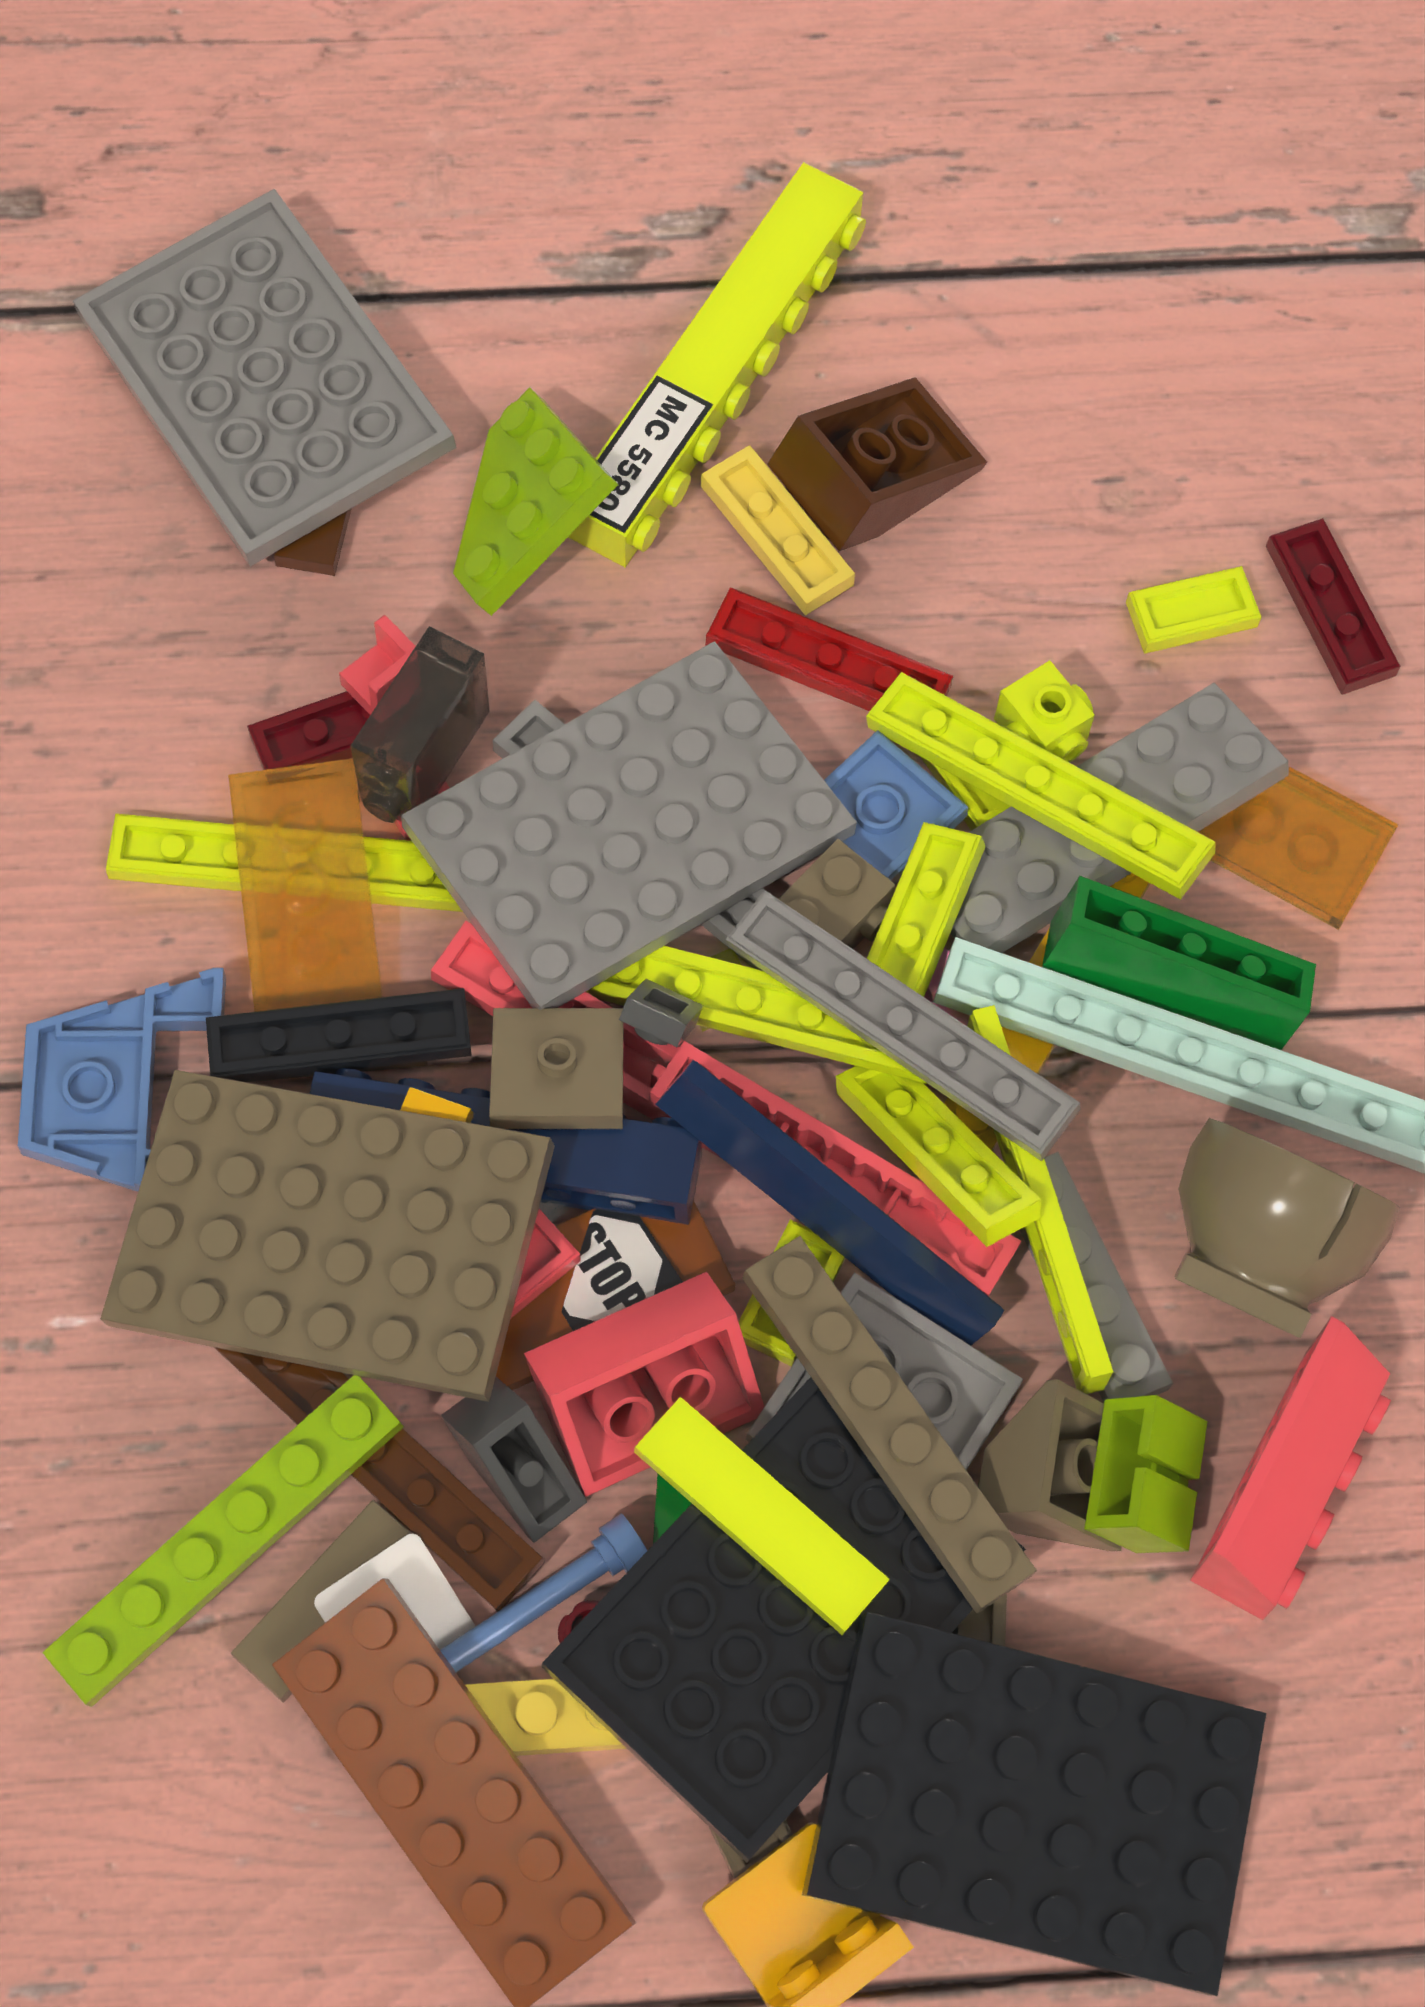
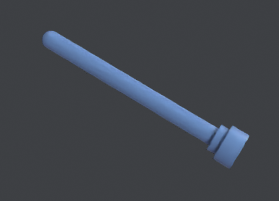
M621 1513L598 1528L601 1535L591 1541L593 1549L442 1648L440 1651L454 1671L458 1672L609 1571L612 1576L622 1570L627 1573L647 1552V1549L626 1517Z

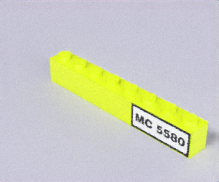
M804 162L597 455L596 460L618 483V486L568 538L623 567L627 566L637 550L645 552L650 547L660 527V516L668 505L676 507L681 502L689 487L691 480L689 474L698 461L706 463L711 458L721 437L720 429L728 417L735 420L740 416L750 396V385L758 374L765 377L770 372L780 351L779 343L787 332L795 334L799 330L808 312V301L817 290L822 293L827 289L836 272L837 259L844 249L852 251L859 242L866 225V219L861 217L864 192Z

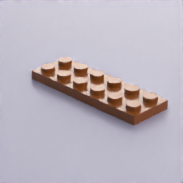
M382 1578L272 1664L514 2007H530L636 1924L634 1918L389 1579Z

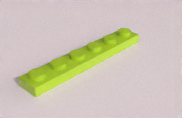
M353 1375L42 1653L84 1704L92 1707L404 1426L361 1377Z

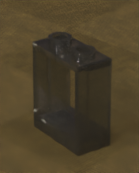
M430 626L427 628L351 744L360 799L364 807L372 815L388 823H394L396 819L402 822V814L437 795L490 712L484 653Z

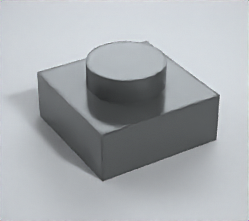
M645 979L627 998L619 1020L635 1027V1032L646 1041L658 1045L671 1044L678 1047L695 1028L704 1005L651 980Z

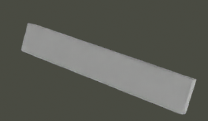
M766 890L762 892L726 938L728 947L1040 1161L1044 1159L1081 1110L1080 1102Z

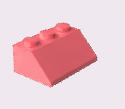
M707 1272L524 1353L542 1405L585 1497L650 1468L647 1463L634 1453V1448L679 1397L683 1398L723 1434L757 1419L765 1407L736 1313Z

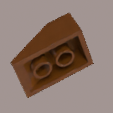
M914 377L798 415L767 465L785 485L787 491L795 497L814 520L822 533L833 543L838 551H842L881 536L980 472L987 464V461L918 379Z

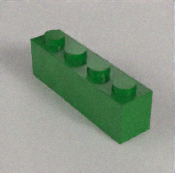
M1080 875L1051 920L1042 964L1043 968L1279 1050L1283 1049L1310 1013L1316 964Z

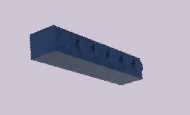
M337 1069L334 1074L314 1072L309 1093L312 1095L400 1110L409 1088L412 1087L469 1107L474 1113L471 1123L490 1126V1091L484 1089L465 1088L461 1090L460 1094L436 1090L432 1084L413 1078L400 1079L397 1084L375 1081L368 1074L354 1069ZM623 1114V1129H506L550 1137L555 1145L540 1203L584 1210L601 1209L689 1225L702 1158V1143L674 1119L659 1117L653 1119L652 1123L627 1119Z

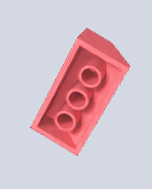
M1331 1316L1304 1354L1190 1579L1193 1583L1261 1620L1277 1604L1287 1609L1294 1599L1305 1576V1572L1295 1566L1306 1545L1316 1550L1323 1540L1334 1517V1514L1324 1509L1334 1487L1343 1492L1348 1488L1363 1456L1353 1452L1362 1430L1371 1435L1374 1434L1391 1401L1381 1395L1390 1373L1344 1322Z

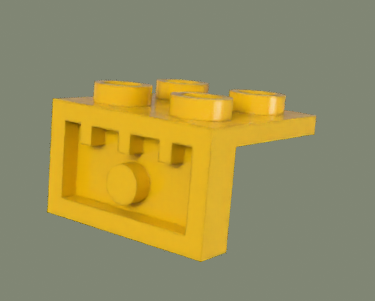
M815 1823L805 1825L715 1893L702 1905L703 1912L767 2007H838L914 1948L899 1924L879 1914L802 1896L817 1826Z

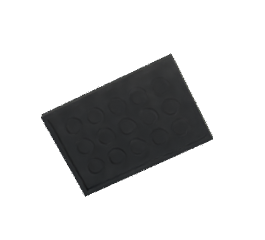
M810 1377L742 1451L890 1579L861 1614L871 1612L952 1633L973 1608L814 1380ZM691 1504L542 1662V1668L745 1862H748L829 1770L861 1615L842 1636L697 1507ZM1018 1543L1021 1549L1025 1551L1026 1549L1020 1543Z
M865 1612L861 1614L802 1896L1208 1996H1218L1266 1713Z

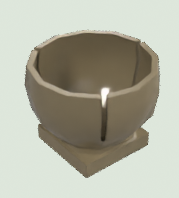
M1209 1118L1190 1146L1178 1188L1191 1252L1185 1253L1174 1277L1195 1289L1301 1338L1312 1315L1307 1309L1311 1303L1322 1300L1366 1275L1389 1242L1400 1207L1359 1184L1354 1186L1355 1182L1226 1123Z

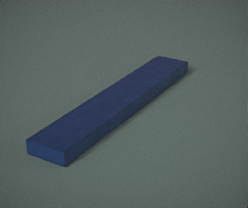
M692 1060L655 1104L892 1296L970 1346L990 1331L1004 1312L1000 1305L697 1061Z

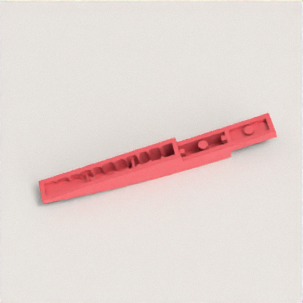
M465 921L431 969V980L448 990L464 988L465 1000L493 1016V1008H532L474 926ZM584 992L558 1008L612 1007L591 994ZM624 1023L623 1103L652 1120L659 1117L671 1118L655 1104L692 1060L697 1061L989 1297L1020 1246L1021 1240L1010 1234L986 1247L922 1181L688 1042L683 1041L680 1047H675L671 1044H654L641 1038L635 1032V1027ZM702 1143V1148L718 1156L715 1152H713L710 1148H708L705 1144Z

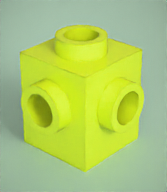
M1049 660L1000 691L994 720L1004 728L1070 763L1087 748L1089 744L1087 740L1095 714L1093 713L1091 701L1082 688L1076 684L1070 685Z

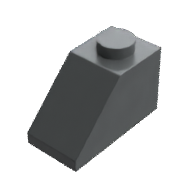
M495 1377L489 1402L465 1397L441 1415L471 1465L533 1543L587 1503L586 1498L529 1405L497 1377Z

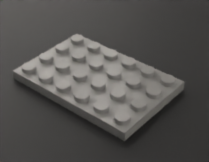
M275 188L73 300L79 317L250 567L456 448L452 432Z
M715 641L401 815L404 831L531 1007L538 1008L539 1010L562 1006L822 854L837 839L844 841L853 836L857 824L856 820Z

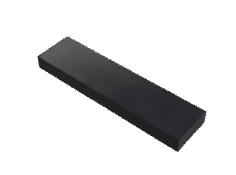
M464 988L206 1017L210 1076L240 1082L311 1075L315 1071L328 1073L342 1068L363 1069L472 1056Z

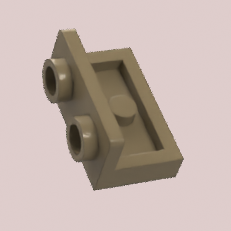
M837 839L779 900L854 949L864 938H867L870 942L875 940L893 897L895 884L840 839Z

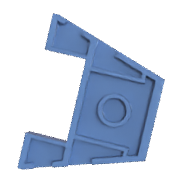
M212 968L199 972L200 978L169 986V983L165 982L145 989L144 995L108 1005L106 1000L27 1024L18 1133V1148L21 1154L138 1192L151 1151L150 1135L156 1033L158 1031H207L206 1017L223 1016L225 1014L226 992L224 968Z

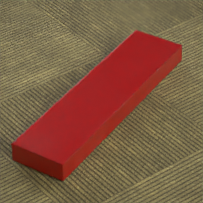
M731 587L706 635L705 646L715 641L727 655L867 711L874 707L901 672L947 696L953 680V675Z

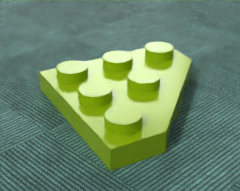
M530 387L517 401L511 403L504 410L500 419L488 431L453 571L454 576L475 603L491 616L618 486V483L552 408Z

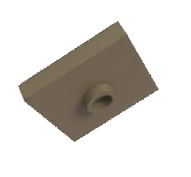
M493 1008L490 1127L501 1129H623L624 1022L619 1020L623 1008H544L542 1010L538 1008Z

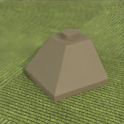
M1058 1379L1047 1380L985 1448L978 1488L1008 1530L1016 1534L1100 1550L1121 1551L1122 1546L1084 1529L1104 1403Z

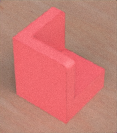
M385 615L374 622L377 644L339 673L341 685L380 725H383L428 689L424 654Z

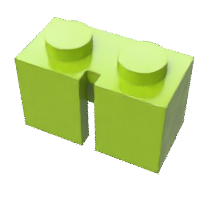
M1158 1395L1105 1399L1084 1529L1134 1553L1189 1551L1197 1492L1188 1488V1481L1200 1478L1208 1421Z

